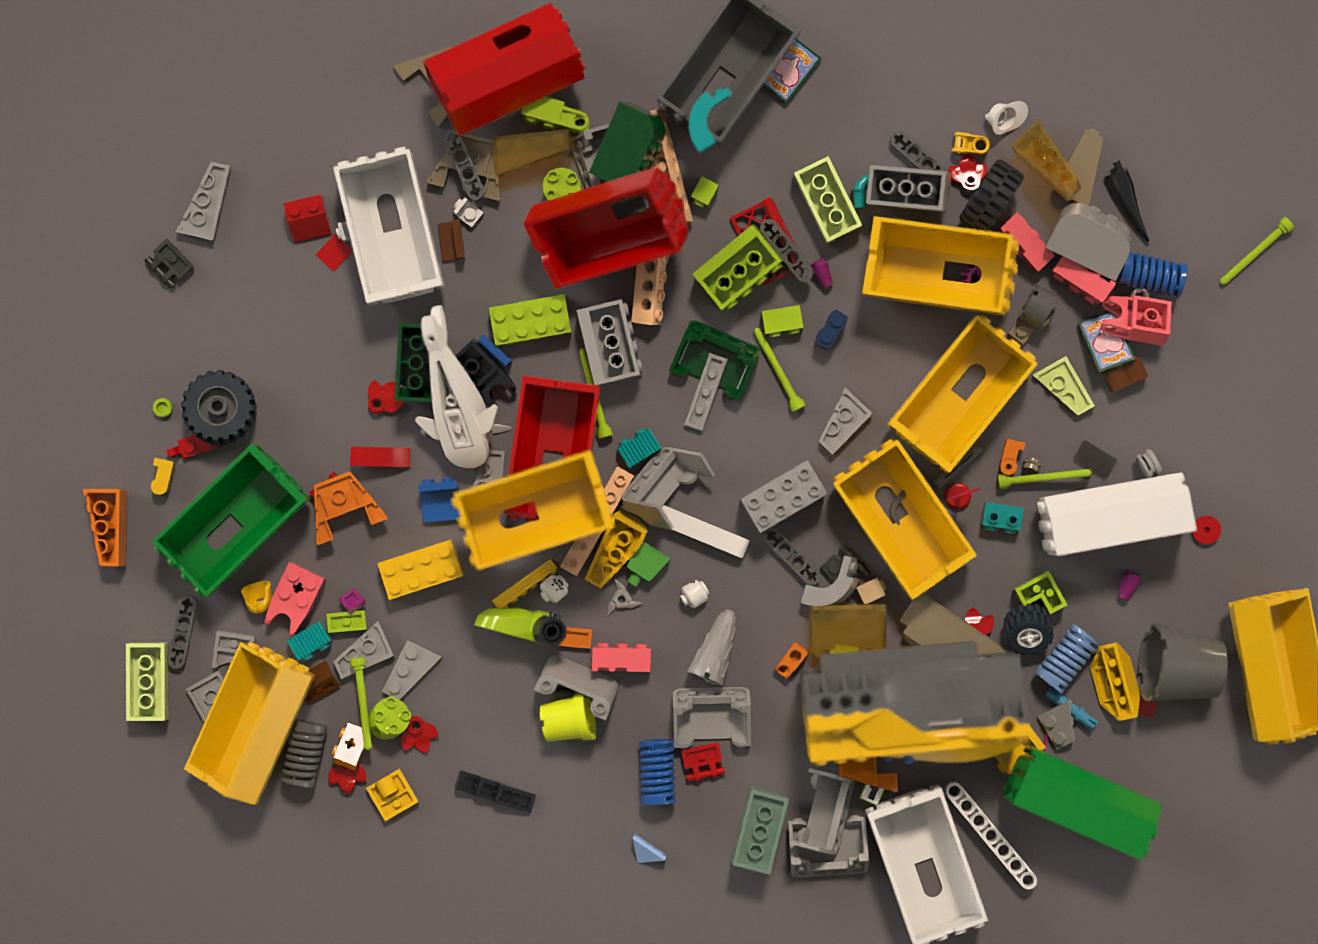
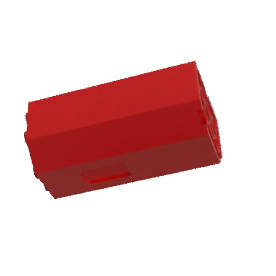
M552 3L538 7L422 61L431 87L442 107H444L458 136L585 79L583 70L586 69L583 61L579 59L582 57L581 52L577 46H574V41L568 33L570 32L568 23L562 21L563 17L560 10L555 9Z
M658 167L532 205L523 222L536 252L539 251L541 254V262L555 289L679 253L688 234L684 202L676 192L677 189L674 181H671L669 175ZM634 196H642L647 200L648 208L646 210L621 218H617L611 203Z
M523 375L509 476L541 467L544 450L563 452L562 460L588 451L592 452L601 387ZM534 501L503 511V514L507 515V519L520 520V517H527L526 521L528 522L539 520Z

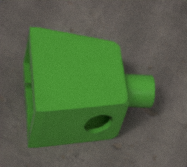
M643 541L641 547L630 558L627 568L633 571L627 581L636 587L642 578L650 582L670 558Z

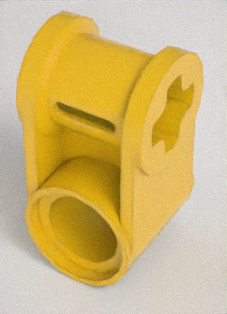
M954 132L955 144L951 152L984 155L988 151L990 144L984 136ZM982 141L985 143L986 148L980 151L976 149L975 143Z

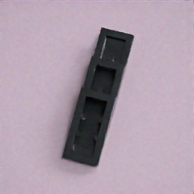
M460 770L454 787L457 790L528 813L531 812L536 794L463 770Z

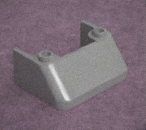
M663 447L655 453L628 486L621 499L629 509L649 525L672 530L674 527L661 508L680 484H693L699 475L714 478L715 473L702 453Z
M809 768V772L814 773L811 778V785H813L816 793L807 828L803 827L802 830H799L796 841L791 840L790 844L836 855L841 844L855 782L839 775Z

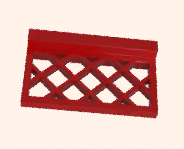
M768 197L762 202L730 217L738 235L742 233L741 230L745 231L750 227L752 219L759 222L764 221L753 217L755 210L763 206L766 212L764 220L767 219V216L769 219L775 220L794 243L772 197ZM741 216L750 218L747 228L739 227L736 219ZM778 231L777 233L773 232L774 236H772L771 239H773V238L775 237V235L780 234V232H779V231ZM783 237L778 238L779 240H777L776 242L781 243L782 247L784 248L786 246V240ZM792 252L789 254L788 260L791 263H796L798 255ZM755 254L752 255V256H753V259H752L753 262L756 261L755 258H754V255H755ZM802 261L799 265L795 266L794 268H795V269H797V268H800V269H801L802 267H801L800 265H803V264H804L803 261ZM779 269L778 271L783 273L776 276L777 272H775L773 278L762 284L766 286L792 273L790 269L787 271Z

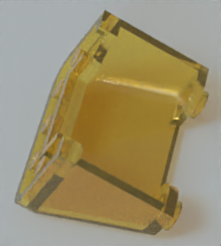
M886 604L809 606V654L818 657V655L825 653L887 649Z

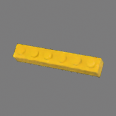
M549 559L492 600L497 608H507V604L516 602L518 596L521 595L523 597L528 593V589L537 587L539 581L541 583L547 579L546 576L555 574L557 572L556 569H558L552 559Z

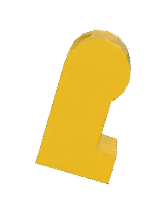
M155 458L153 465L158 466L156 478L151 483V489L157 495H164L170 489L176 462Z

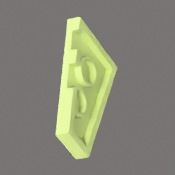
M1067 356L1033 374L1036 379L1077 415L1095 406Z

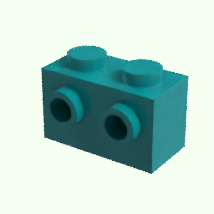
M984 502L981 525H985L986 530L996 531L998 527L1004 528L1005 533L1015 534L1016 530L1021 531L1024 508Z

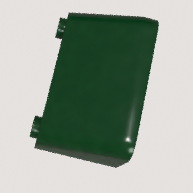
M691 320L669 371L680 378L687 376L689 373L701 378L709 353L726 358L728 360L719 386L724 388L723 392L728 399L740 401L760 354V349L749 342L702 322Z

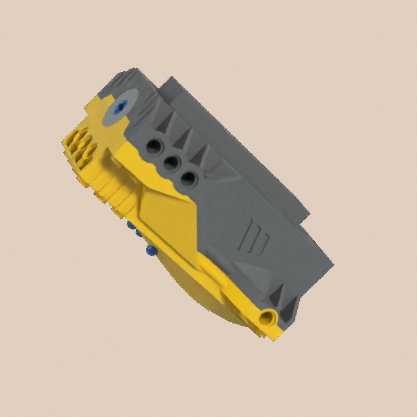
M972 640L818 655L820 669L800 671L807 755L815 765L827 764L829 760H833L835 763H845L846 759L853 758L854 761H865L866 757L883 756L885 761H890L892 757L902 758L907 764H911L914 760L968 762L1002 754L1018 747L1023 742H1028L1029 725L1023 695L1020 655L1011 651L978 654L977 642Z

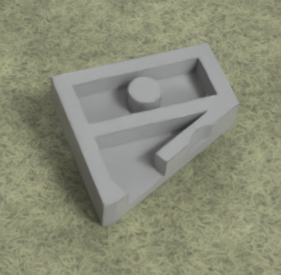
M217 630L212 667L216 668L219 665L231 663L240 642L245 644L249 642L255 643V635Z
M1071 699L1038 716L1056 749L1066 746L1075 740L1073 716H1071Z

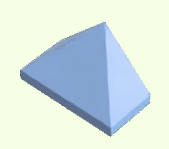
M637 834L633 835L638 863L664 861L666 859V854Z

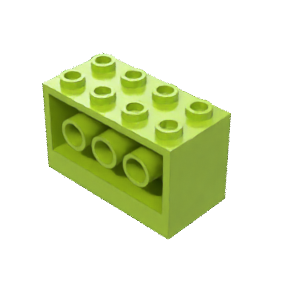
M751 225L696 270L693 275L721 310H730L738 304L737 299L740 296L745 298L753 291L751 287L765 282L768 279L767 274L770 272L775 273L782 268L783 265L781 263L783 260L757 226ZM753 254H759V262L752 261ZM738 266H744V274L737 273ZM723 278L730 280L729 287L723 286Z

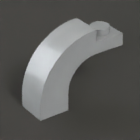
M844 555L839 576L831 586L820 588L806 584L801 603L816 607H830L846 600L853 593L859 582V579L852 577L857 571V558Z

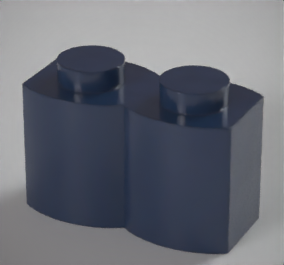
M834 310L827 317L825 326L817 333L815 344L828 350L835 343L837 333L845 327L848 316L838 310Z

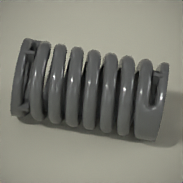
M296 718L291 728L293 732L290 733V737L297 740L288 741L289 745L295 747L287 748V752L292 754L285 755V759L290 761L284 762L283 765L287 768L282 770L280 781L291 785L313 788L315 776L317 775L316 770L318 769L317 763L320 761L319 755L322 753L320 748L323 747L322 741L325 739L327 725Z

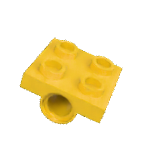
M400 768L366 787L385 821L419 802Z

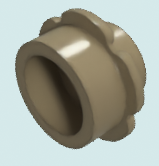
M1028 457L1027 460H1023V470L1030 473H1037L1041 465L1035 458Z

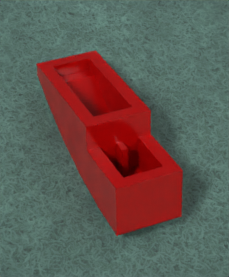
M351 446L350 466L410 467V448Z

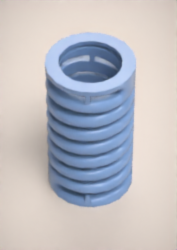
M1072 624L1064 634L1065 638L1060 639L1061 644H1056V650L1053 649L1051 655L1046 657L1047 661H1043L1042 665L1034 672L1061 694L1068 686L1064 680L1071 682L1073 678L1070 675L1076 676V670L1080 671L1082 669L1080 664H1086L1084 658L1090 659V653H1094L1095 649L1097 650L1100 646L1096 640L1075 624Z

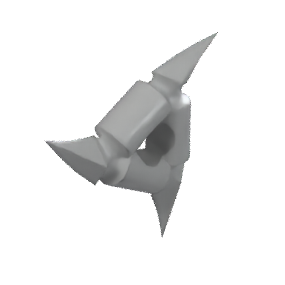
M614 579L618 590H616L609 602L608 615L615 608L629 607L630 609L643 604L632 601L628 591L625 590L626 587ZM619 596L625 597L624 603L618 601Z

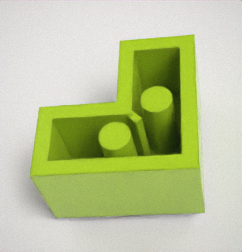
M1045 571L1013 588L1019 602L1023 606L1039 598L1046 611L1050 614L1067 606L1049 571Z

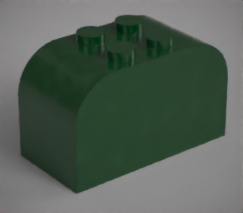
M619 102L589 173L610 182L654 168V160L662 151V142L665 137V126L661 118L633 103Z
M398 323L395 401L432 403L429 351L422 335V324Z

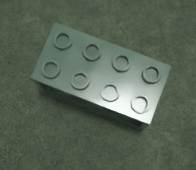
M750 785L731 859L732 865L766 874L771 873L789 801L787 794Z

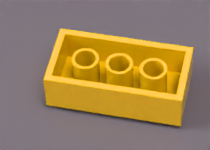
M452 539L377 563L389 600L464 576Z

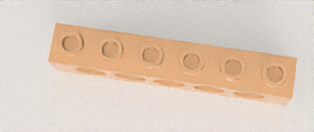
M657 109L650 111L659 116L665 126V137L662 142L663 148L654 160L655 167L667 173L671 181H674L677 189L676 192L684 202L686 223L692 222L693 219L665 112Z
M642 207V211L646 210L648 207ZM669 256L637 265L631 322L647 325L660 324L663 318L662 302L665 298L663 290L667 279L665 270ZM652 262L655 264L654 271L651 268ZM650 281H652V283H653V289H652V290H651L650 287H649ZM648 300H650V302H651V308H650V309L648 308V305H647Z
M619 467L615 469L604 489L611 516L619 504L622 494L634 477ZM603 530L575 539L560 567L577 576Z

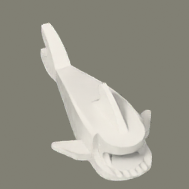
M442 305L434 306L431 309V316L422 318V335L429 351L432 404L435 420L418 416L415 421L432 438L440 440L444 453L450 462L463 468H476L481 466L488 458L489 444L492 440L491 428L495 422L498 406L492 405L488 409L486 408L476 386L446 345L447 329Z

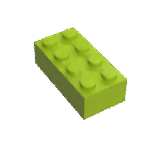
M565 294L489 308L495 346L497 347L572 333Z

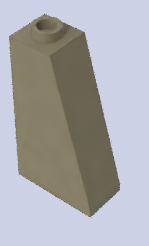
M1092 128L1084 130L1051 192L1072 203H1082L1089 206L1103 142L1100 132Z

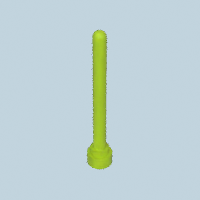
M1283 217L1277 225L1278 228L1220 279V284L1226 285L1279 236L1287 232L1290 233L1295 228L1288 218Z
M755 328L753 331L790 399L789 403L791 405L789 407L792 412L806 406L803 398L800 399L795 394L760 328Z
M582 348L579 350V355L587 384L594 385L587 352ZM600 399L597 412L599 425L597 427L598 439L613 435L612 429L609 428L608 424L606 425Z
M1090 469L1015 477L998 474L999 487L1001 490L1008 489L1012 484L1088 477L1092 472Z
M365 657L350 659V664L356 673L364 748L370 750L372 742L363 675L366 659Z

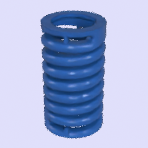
M1130 251L1118 275L1117 283H1124L1126 286L1131 284L1133 288L1137 287L1138 284L1139 289L1145 287L1147 291H1150L1153 286V292L1155 293L1160 288L1161 294H1165L1167 290L1169 296L1176 295L1177 298H1180L1187 277L1188 265L1184 263L1177 264L1175 261L1169 262L1167 259H1155L1154 256L1148 257L1145 254L1141 256L1139 253L1133 254Z
M674 739L640 740V756H658L640 759L642 764L653 763V765H641V771H657L643 772L640 774L641 778H660L641 780L642 786L655 785V787L641 788V803L647 805L676 803V792L672 790L675 788V783L673 782L675 776L672 775L675 773L673 768L675 762L672 760L674 759V754L672 753L674 751Z

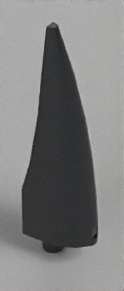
M1120 160L1114 162L1113 165L1116 172L1104 177L1107 185L1127 219L1139 234L1149 242L1150 239L1140 215L1135 188L1127 168L1123 169Z

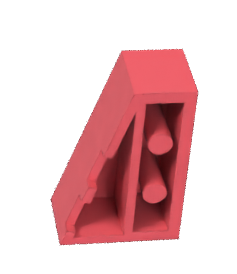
M1018 212L997 231V233L1014 235L1019 243L1018 255L1035 273L1040 271L1055 256L1053 251L1045 248L1046 243L1044 244L1040 239L1041 236L1027 224V221Z
M1064 256L1060 257L1051 270L1055 280L1060 283L1064 281L1070 285L1068 288L1072 292L1083 294L1085 296L1084 300L1091 305L1103 303L1116 284L1112 280L1109 282L1101 277L1100 273L1094 272Z
M597 643V646H593L592 671L650 672L651 648H647V644H636V647H628V644L617 643L616 647H609V643Z

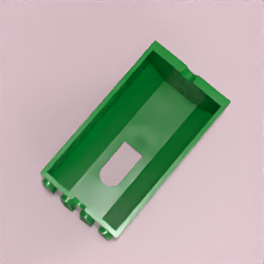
M252 443L152 540L155 544L153 548L160 555L164 554L168 558L167 562L174 569L179 568L182 571L181 577L188 583L192 582L196 586L194 590L201 597L203 595L205 597L212 596L311 500L306 493L302 495L303 488L272 456L266 452L264 453V450L258 444ZM231 513L243 528L221 549L211 548L207 541L208 535Z
M1027 744L1023 750L1025 754L1019 755L1011 771L1012 773L1009 775L1001 793L1004 798L1014 805L1139 860L1147 856L1150 850L1148 845L1151 839L1155 838L1158 831L1156 827L1162 810L1159 802Z

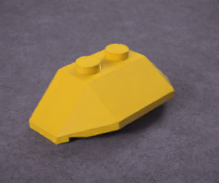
M1118 642L1099 646L1090 669L1100 705L1115 716L1118 721L1138 717L1140 691L1130 656Z

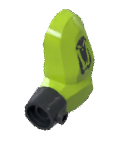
M521 607L488 608L477 615L474 626L548 646L561 644L567 635L566 626L560 620L561 615L543 610L532 611Z

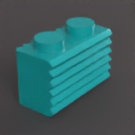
M642 428L634 433L636 435L635 438L631 440L626 438L618 443L620 447L617 450L628 468L661 449L650 429L645 430V428Z
M318 621L286 642L298 661L303 659L305 662L314 656L312 652L319 649L321 652L328 648L332 638L322 622Z

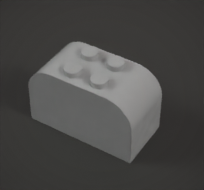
M870 165L866 204L878 207L947 213L952 174L945 171Z
M1072 203L1064 207L1048 235L1045 248L1116 281L1129 256L1131 233L1129 228L1119 221L1116 216L1112 214L1106 215L1095 206L1089 207L1082 203Z

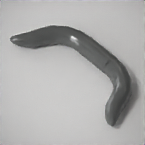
M904 490L895 497L890 506V517L897 525H900L897 507L906 496Z

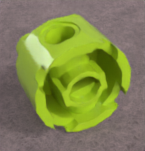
M564 167L556 168L549 171L544 178L543 193L548 201L581 191V182L577 174L570 169Z
M394 697L382 699L368 713L370 732L378 739H394L407 728L411 712L402 701Z

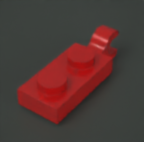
M193 435L178 440L179 446L167 449L166 452L168 457L182 454L183 459L220 448L221 446L220 444L212 445L208 442H203Z

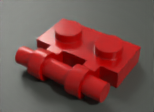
M719 742L681 750L685 769L693 768L694 772L686 774L688 782L694 780L698 782L708 777L717 778L718 775L725 774L724 766L716 768L715 765L716 762L722 761ZM710 764L709 770L699 771L698 766Z

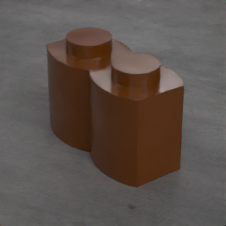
M1140 356L1135 357V362L1103 373L1111 393L1148 377Z

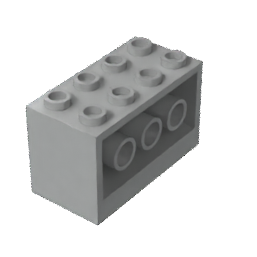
M621 299L577 310L594 385L602 386L639 377V372H642L643 369L640 359L636 360L635 353H639L636 340L632 341L630 336L634 332L632 323L627 322L626 316H629L627 303L623 304ZM605 320L613 321V324L610 325L611 328L603 326ZM610 338L618 340V343H615V347L607 345ZM616 356L622 359L619 366L612 364Z
M807 460L741 498L740 501L758 532L761 533L823 497L827 492Z

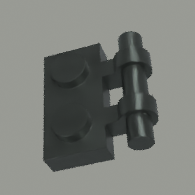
M167 238L153 251L158 258L153 260L148 256L144 260L149 266L148 269L151 272H155L161 278L160 281L170 289L176 285L171 279L174 275L181 280L194 267ZM164 263L170 270L165 273L160 264Z
M845 545L839 549L843 554L840 559L833 554L820 567L834 582L839 576L844 555L856 558L854 552L851 549L848 550ZM857 559V571L852 577L857 578L856 575L859 573L867 577L870 572L867 570L866 565Z

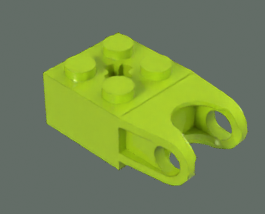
M544 97L524 106L521 112L525 123L535 126L537 123L543 124L544 128L555 131V128L580 134L590 127L589 118L586 113L566 107L565 102L549 97ZM578 119H583L585 124L583 126H576L575 122Z

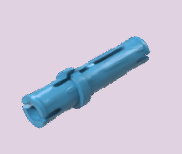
M1052 686L1044 695V697L1057 706L1068 701L1066 697L1053 689ZM1072 702L1071 716H1073V720H1078L1091 731L1098 720L1086 713L1083 707L1079 708Z

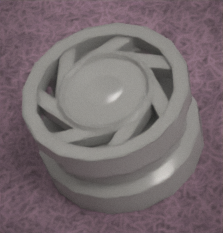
M1147 449L1144 454L1135 456L1146 478H1151L1153 474L1162 472L1161 465L1152 450Z

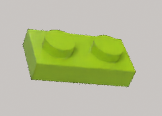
M365 610L355 611L351 615L349 612L326 614L328 633L367 629Z

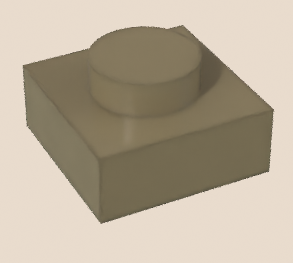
M1018 319L1008 334L1024 345L1035 329L1023 320Z

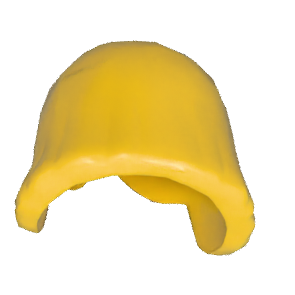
M270 581L255 582L241 588V594L250 612L261 614L268 611L272 599ZM264 598V600L256 602L257 599Z

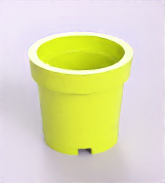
M577 692L572 697L540 706V719L544 723L542 730L547 742L570 739L595 740L596 721L595 715L591 712L592 702L589 696Z

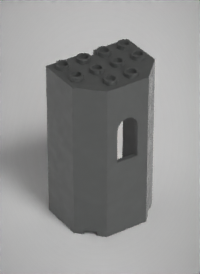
M726 0L658 95V108L666 114L669 113L673 116L674 122L679 126L684 127L685 125L689 128L690 114L694 104L702 96L704 88L721 66L734 75L735 79L728 87L732 97L713 108L707 117V127L716 140V144L713 147H720L800 35L801 28L775 9L767 6L762 0Z

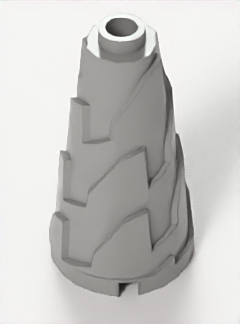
M728 609L720 612L710 631L706 634L701 647L696 651L686 673L700 680H706L708 683L723 686L736 629L737 617L735 612Z

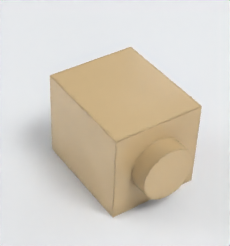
M877 577L856 586L864 605L885 596L884 591L887 590L883 580H878Z

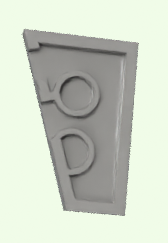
M844 388L819 443L834 455L873 413L848 389Z
M377 621L333 661L341 679L355 673V670L351 667L350 659L365 657L366 665L364 667L367 668L394 656L380 622Z
M407 640L382 692L400 700L442 656Z

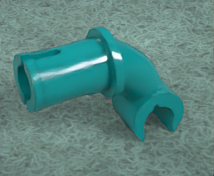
M869 172L861 177L853 189H851L853 191L854 208L866 207L864 190H866L865 186L868 185Z

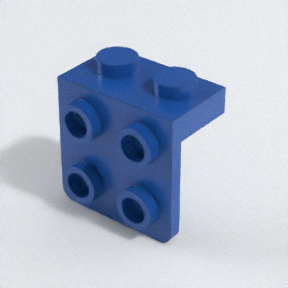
M453 477L442 478V482L434 483V479L423 480V484H418L419 492H421L424 522L457 520L461 517L459 510H455L452 499L455 498L454 494L459 492L458 481H453Z

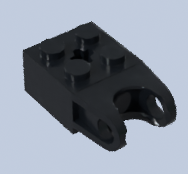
M475 338L455 355L487 406H498L491 394L494 385H503L513 392L517 390L515 383L501 364ZM469 361H471L472 363L475 362L477 364V369H470Z

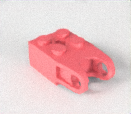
M1136 295L1133 297H1106L1102 307L1115 314L1117 319L1102 321L1100 329L1106 334L1126 340L1164 346L1170 335L1172 302Z
M289 562L273 594L264 624L270 625L279 613H284L291 620L288 635L293 637L310 613L326 578L300 565ZM303 584L301 586L304 588L303 591L297 592L295 585Z

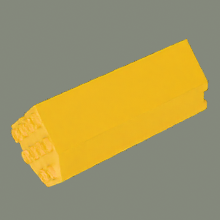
M874 217L862 294L869 298L1005 316L1006 312H1009L1010 294L1013 295L1015 290V283L1012 280L1013 275L1016 276L1018 264L1015 261L1019 250V243L1014 235ZM945 261L976 265L981 269V279L974 284L943 280Z
M976 315L970 320L886 424L892 430L895 428L896 434L928 461L936 466L940 465L939 468L945 473H950L1038 364L1035 362L1036 358L1028 351L1024 353L1019 349L1021 345L1015 340L1008 341L1004 337L1006 335L1004 331L998 327L993 328L989 324L991 321L984 315ZM979 364L985 369V377L969 398L964 401L951 389L969 366Z
M889 439L881 445V450L878 452L873 450L865 455V460L862 463L857 461L849 466V471L846 474L841 472L835 476L832 486L905 593L913 600L977 555L900 442ZM887 486L893 490L896 496L902 490L906 492V496L901 501V504L908 512V515L899 520L900 525H897V523L892 524L876 501L875 493L878 488Z
M588 451L455 493V498L452 499L455 510H459L461 515L458 518L460 527L465 529L467 533L464 540L467 548L471 547L473 555H470L473 567L477 566L479 570L615 527L598 469L593 461L592 452ZM534 501L539 520L511 529L504 528L500 524L499 516L504 510Z
M1309 588L1268 593L1229 602V612L1253 739L1258 742H1267V744L1279 743L1282 740L1284 743L1294 742L1295 739L1306 738V736L1317 734L1318 636Z
M240 642L184 769L201 781L208 783L209 786L224 796L256 805L263 794L315 675L309 672V667L302 664L298 665L299 662L288 657V659H285L280 654H273L274 651L264 646L259 648L260 646L253 642L248 644Z

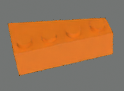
M83 489L100 566H126L127 490Z

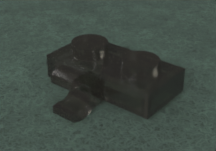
M1083 440L1074 455L1075 458L1087 464L1085 469H1090L1092 473L1095 469L1105 476L1109 475L1117 461L1116 458L1086 440Z

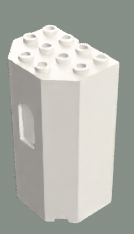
M405 147L396 148L394 153L387 154L386 151L376 153V158L372 159L368 158V156L357 158V162L337 163L338 166L334 167L366 303L370 306L378 305V301L381 303H391L428 294L434 291V287L437 290L445 288L413 153ZM390 194L394 197L402 229L387 233L383 232L377 207V200L381 195Z
M1183 473L1168 474L1039 498L1040 502H1037L1041 521H1038L1040 532L1044 534L1045 540H1042L1043 550L1048 555L1058 556L1196 531L1188 487L1182 484L1184 481Z
M938 784L930 786V790L923 787L880 802L876 809L870 807L865 810L913 944H929V941L935 939L941 941L948 938L947 934L954 932L955 935L966 932V928L972 926L973 928H978L985 925L984 922L988 921L944 794ZM930 858L933 859L942 884V891L938 896L929 897L924 893L914 865L915 863Z

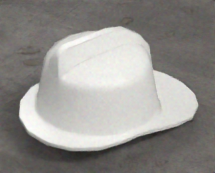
M1015 101L1010 104L999 103L992 107L990 113L985 115V118L993 127L994 133L1000 135L1021 126L1027 118L1028 107L1022 101Z

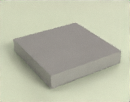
M220 670L186 689L203 722H205L224 680Z

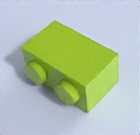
M800 305L761 312L765 335H769L770 338L779 337L781 332L787 331L789 335L800 333L799 329L804 328Z

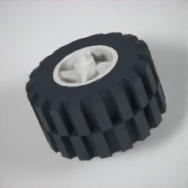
M1031 603L1026 606L1021 604L1018 608H1012V612L1008 611L1007 617H1004L1003 625L1006 644L1009 645L1011 650L1014 649V652H1021L1022 655L1027 653L1033 655L1035 652H1042V649L1046 650L1048 645L1053 642L1052 620L1050 613L1044 607L1039 608V605L1035 604L1033 606Z

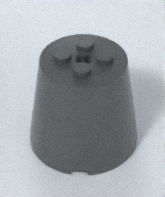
M1160 624L1150 625V632H1145L1138 660V675H1142V683L1139 684V689L1145 701L1217 698L1224 688L1227 676L1228 659L1224 643L1217 639Z

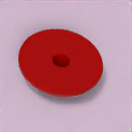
M1205 515L1195 521L1196 531L1192 532L1198 542L1211 544L1218 540L1221 534V525L1216 518Z

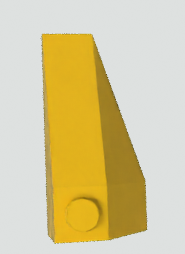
M623 509L613 514L612 518L615 527L606 530L584 579L600 589L639 550L648 532L639 518Z

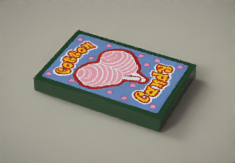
M796 39L763 87L787 104L822 58Z
M1109 311L1078 322V327L1099 374L1135 362V356L1128 340L1106 334L1100 329L1102 321L1117 319L1116 315Z

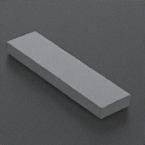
M709 353L684 424L685 426L703 431L728 359Z

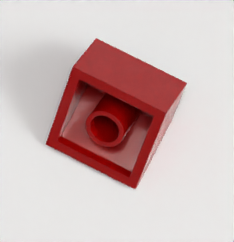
M321 194L283 203L287 222L295 243L332 234L324 198Z

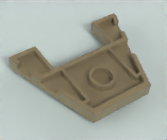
M450 47L394 66V69L403 81H406L419 70L428 79L422 61ZM441 103L428 112L438 127L441 126L447 116Z
M470 134L461 135L478 176L487 178L483 198L500 202L496 141ZM455 136L452 141L455 148H451V151L463 147L462 144L458 146L456 143L458 136ZM448 148L428 178L427 184L444 188L448 170H457ZM459 151L456 153L455 159L458 162H462L466 159V154L463 151ZM465 169L463 171L465 173L474 175L473 170L471 169Z

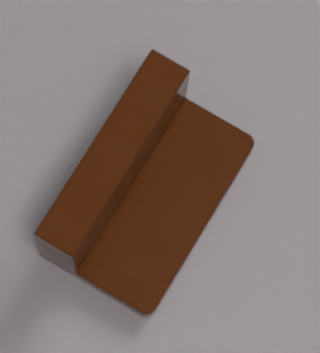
M456 219L452 220V222L439 223L438 231L442 260L445 262L466 259L461 221Z
M327 661L309 669V672L314 674L315 677L304 702L308 705L340 687Z

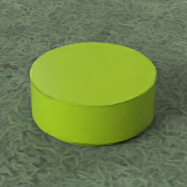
M160 398L154 402L153 411L158 417H168L173 411V405L168 399Z

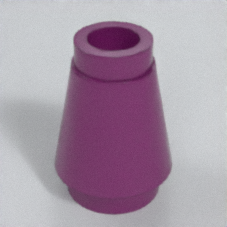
M821 258L810 264L814 269L815 277L823 288L833 284L828 261L826 262L824 258Z
M1126 570V573L1122 575L1118 596L1129 600L1141 582L1139 580L1141 576Z

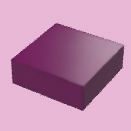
M355 588L339 598L340 603L350 615L366 604V601Z

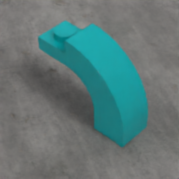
M721 87L716 90L712 98L708 92H705L692 108L689 119V133L692 143L699 154L716 144V140L707 127V117L713 108L732 97L728 87L726 89Z

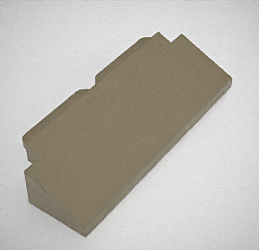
M921 593L912 600L900 619L902 623L907 625L903 632V638L913 646L973 640L977 642L978 654L1009 652L924 593Z

